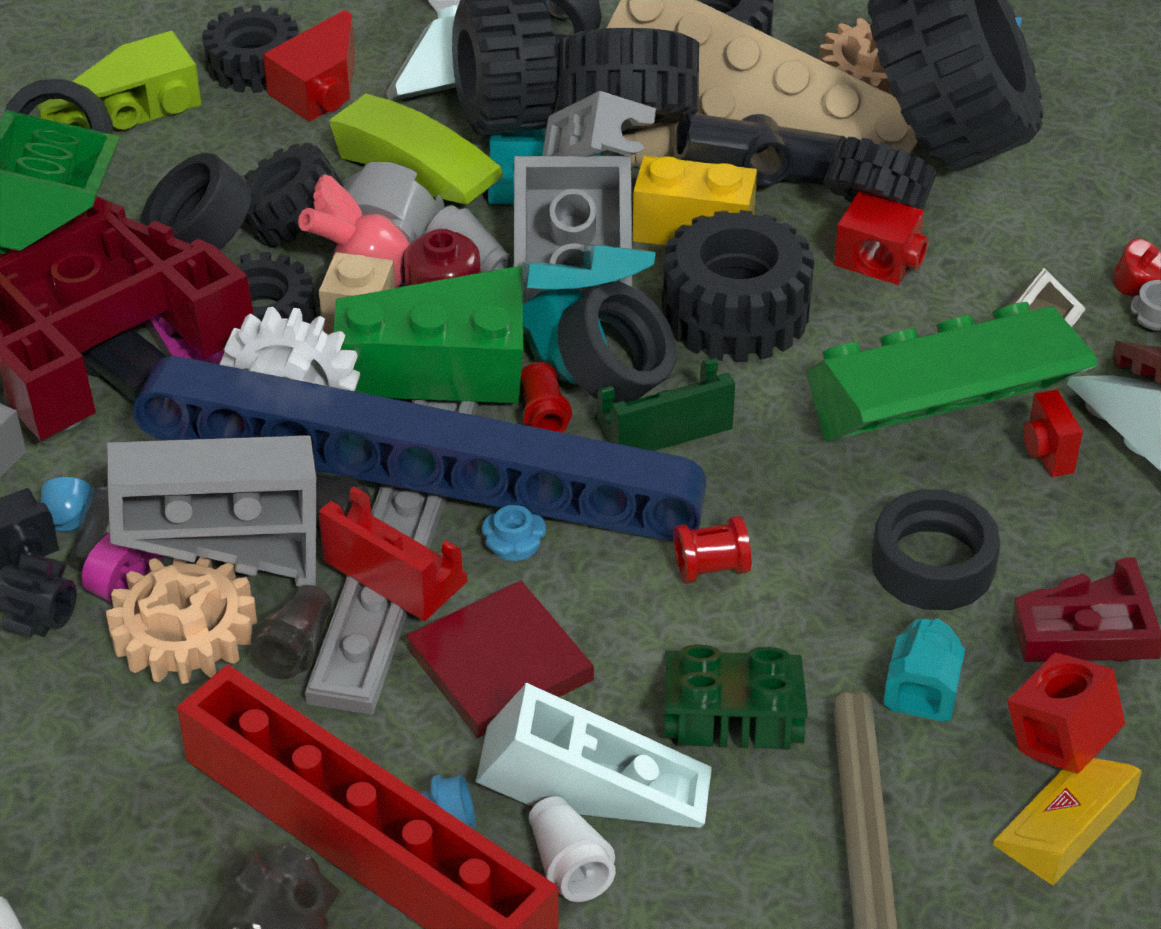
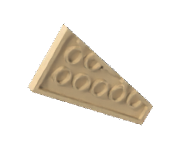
M620 0L607 28L670 30L696 39L699 42V112L697 114L742 120L753 114H764L772 117L778 126L841 135L846 138L851 136L859 140L862 138L871 139L875 144L882 142L889 144L892 149L905 150L909 152L908 156H911L918 142L915 138L914 130L910 125H907L901 114L902 109L896 97L893 98V95L697 0ZM655 123L649 126L635 125L629 129L644 130L664 123Z

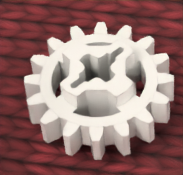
M274 307L267 308L262 322L252 314L247 315L241 329L234 328L224 348L225 353L220 362V365L350 391L356 390L360 378V372L353 369L358 357L356 351L340 350L346 335L342 331L334 332L330 335L323 332L325 318L321 316L314 319L311 324L303 322L299 308H293L288 319H281L280 314Z

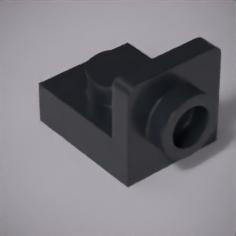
M29 487L0 498V570L10 563L19 565L20 557L23 553L45 557L60 550L52 513L45 503H37Z

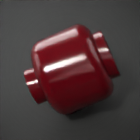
M435 229L420 235L409 244L404 253L406 286L481 273L478 247L472 239L448 229Z

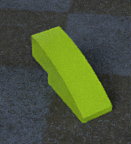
M364 94L329 120L341 159L363 164L391 162L412 169L418 173L414 181L426 188L431 196L435 198L439 194L444 200L469 204L503 177L501 166L475 145L436 120L392 100Z

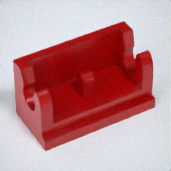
M356 487L350 489L349 499L351 500V508L346 517L341 506L333 501H329L318 511L324 561L424 622L468 582L467 573L463 571L462 551L458 546L445 540L441 548L443 556L439 555L371 515L368 494Z

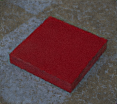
M522 580L406 635L408 651L477 739L486 735L487 726L526 683L554 696L561 697L594 680V665Z

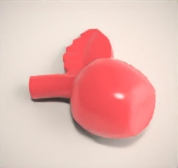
M322 175L314 187L316 190L313 195L315 209L306 208L302 210L298 219L299 228L302 231L320 235L337 243L333 257L338 252L394 260L395 288H398L405 281L404 253L410 244L406 235L395 223L385 216L379 214L362 215L359 205L351 194L332 176Z

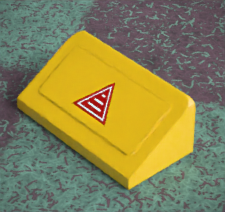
M1093 758L1079 774L1062 769L994 839L993 846L1051 885H1054L1135 799L1142 771L1130 764Z

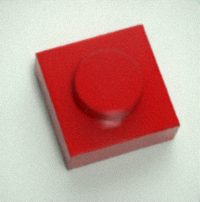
M1058 389L1035 393L1030 419L1023 426V438L1027 452L1032 458L1040 457L1051 478L1075 473L1083 431Z

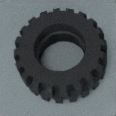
M869 0L867 5L868 14L872 19V24L870 25L873 40L876 41L878 48L877 56L881 68L885 70L889 81L887 84L893 98L896 97L902 109L901 114L907 125L912 127L915 132V138L923 148L928 149L929 156L935 162H939L941 166L947 168L965 169L1026 144L1036 136L1043 124L1041 121L1043 118V107L1040 103L1042 98L1040 85L1036 81L1035 66L1029 56L1024 34L1020 31L1015 19L1016 15L1007 0Z

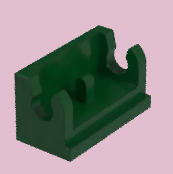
M717 358L704 360L701 364L699 383L661 391L655 395L626 403L624 401L614 403L613 386L599 389L595 421L607 442L656 451L733 429L736 383L729 372L717 375Z

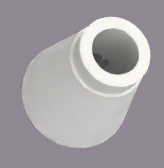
M551 796L539 801L529 814V823L533 829L546 878L558 886V894L573 902H584L601 895L611 885L615 877V853L612 846L569 806L564 798Z

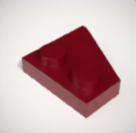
M1126 557L1117 560L1114 574L1091 582V579L1082 573L1063 580L1055 588L1039 589L1015 598L1012 620L1024 662H1046L1055 652L1085 661L1113 660L1122 662L1138 659H1160L1161 629L1136 557Z

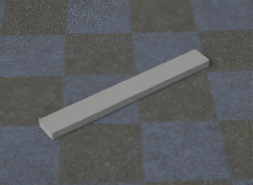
M412 400V403L470 415L476 414L479 402ZM381 484L371 515L430 549L447 497ZM348 576L305 691L306 704L373 715L408 611Z

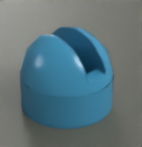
M58 477L48 480L42 485L40 503H45L52 513L56 530L60 532H73L84 526L89 520L93 510L94 490L84 480L73 477Z

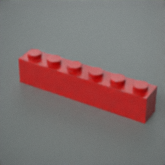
M229 664L225 665L177 706L186 761L423 928L559 929L557 885Z

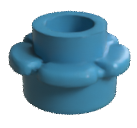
M508 505L502 507L496 513L490 514L485 519L482 525V534L487 536L486 545L496 556L505 560L518 561L532 556L538 550L540 538L546 534V524L540 515H532L527 508L520 505Z
M442 774L433 776L430 782V790L423 791L420 794L475 830L474 804L464 776L459 775L446 779Z

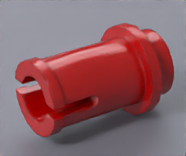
M544 362L532 363L521 371L520 389L526 404L523 410L524 423L526 426L563 433L572 418L571 404L567 398L561 395L557 381L558 376L554 367Z

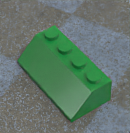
M6 110L0 119V254L8 253L10 249L18 251L24 249L93 207L118 148L120 136Z
M1025 301L992 311L994 320L974 324L972 315H965L937 324L938 333L918 338L916 329L911 328L885 335L879 338L881 347L865 351L860 350L858 342L829 348L822 352L824 360L806 371L823 436L827 442L1053 387L1098 366L1095 353L1053 306L1030 311L1029 303Z

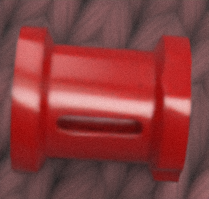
M741 516L730 517L727 520V524L690 530L686 524L674 527V553L683 583H694L697 576L732 569L737 574L751 571V547L748 531Z

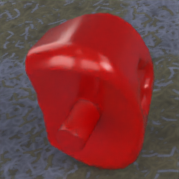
M1132 239L1127 244L1113 273L1116 288L1125 295L1137 296L1145 283L1161 280V252L1158 248L1145 239Z

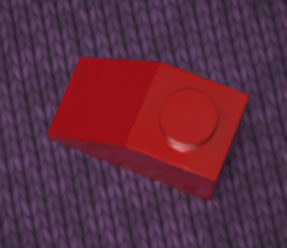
M343 10L264 53L267 94L308 122L327 112L336 111L344 102L348 101L351 96L355 60L352 14L347 10Z

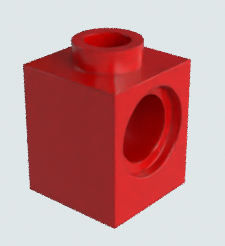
M859 191L837 225L834 266L899 286L909 268L918 270L921 267L927 252L929 238L921 234L924 210Z
M1056 652L1007 700L1019 751L1033 760L1077 774L1126 724L1114 669Z

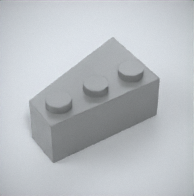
M310 436L107 443L111 544L194 562L196 556L235 564V572L256 576L257 571L262 570L295 578L296 586L316 590V473Z

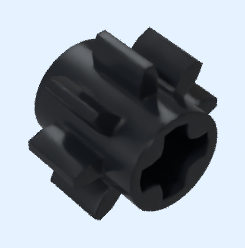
M23 553L21 554L19 565L10 563L0 570V613L7 614L3 621V630L29 638L34 634L45 637L49 632V627L60 629L66 625L75 609L77 589L73 581L62 578L66 568L65 562L40 555L32 556Z

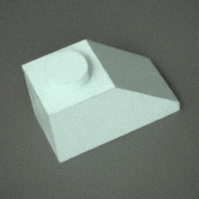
M458 5L437 11L438 19L433 20L424 28L386 91L388 100L396 101L456 87L452 60V30Z

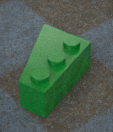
M522 266L336 299L334 332L342 331L346 335L340 350L356 351L358 356L353 368L360 372L355 392L397 399L519 403L523 357Z

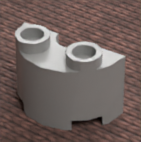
M391 162L367 163L361 172L351 175L343 182L344 188L359 205L362 215L379 214L387 217L402 230L410 243L420 235L425 234L432 219L445 208L443 199L439 194L434 199L426 188L414 181L418 173Z

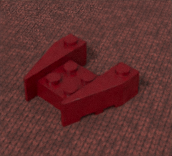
M97 196L93 207L86 210L88 218L34 242L20 251L17 250L0 258V373L10 408L17 410L18 417L40 441L95 414L96 409L84 359L80 353L129 328L136 327L158 314L204 359L224 350L234 328L241 329L245 317L249 314L254 315L247 275L214 245L198 238L191 244L174 238L172 227L155 220L148 226L127 218L124 207Z

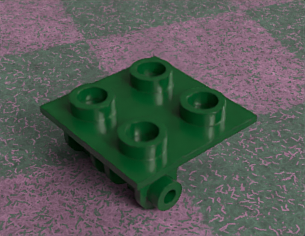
M702 644L689 645L682 648L681 651L666 650L664 739H678V746L713 747L714 716H720V747L727 748L729 716L741 717V748H748L750 717H756L755 748L790 750L791 743H804L805 719H808L802 655H791L787 651L776 647H758L752 649L749 653L721 652L716 647Z

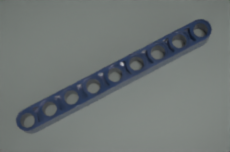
M168 356L160 359L152 367L133 407L134 420L138 426L148 435L162 440L310 436L316 471L501 508L508 505H520L527 508L531 514L666 541H673V529L676 525L686 524L692 530L698 529L701 523L707 486L706 475L696 462L681 456L177 356Z

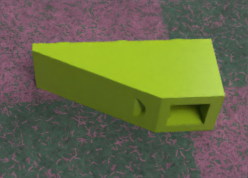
M172 30L121 45L72 81L88 87L104 102L113 121V132L129 129L137 124L166 115L178 114L186 109L201 105L196 64ZM51 99L37 106L39 118L90 129L85 114L73 103L63 99Z

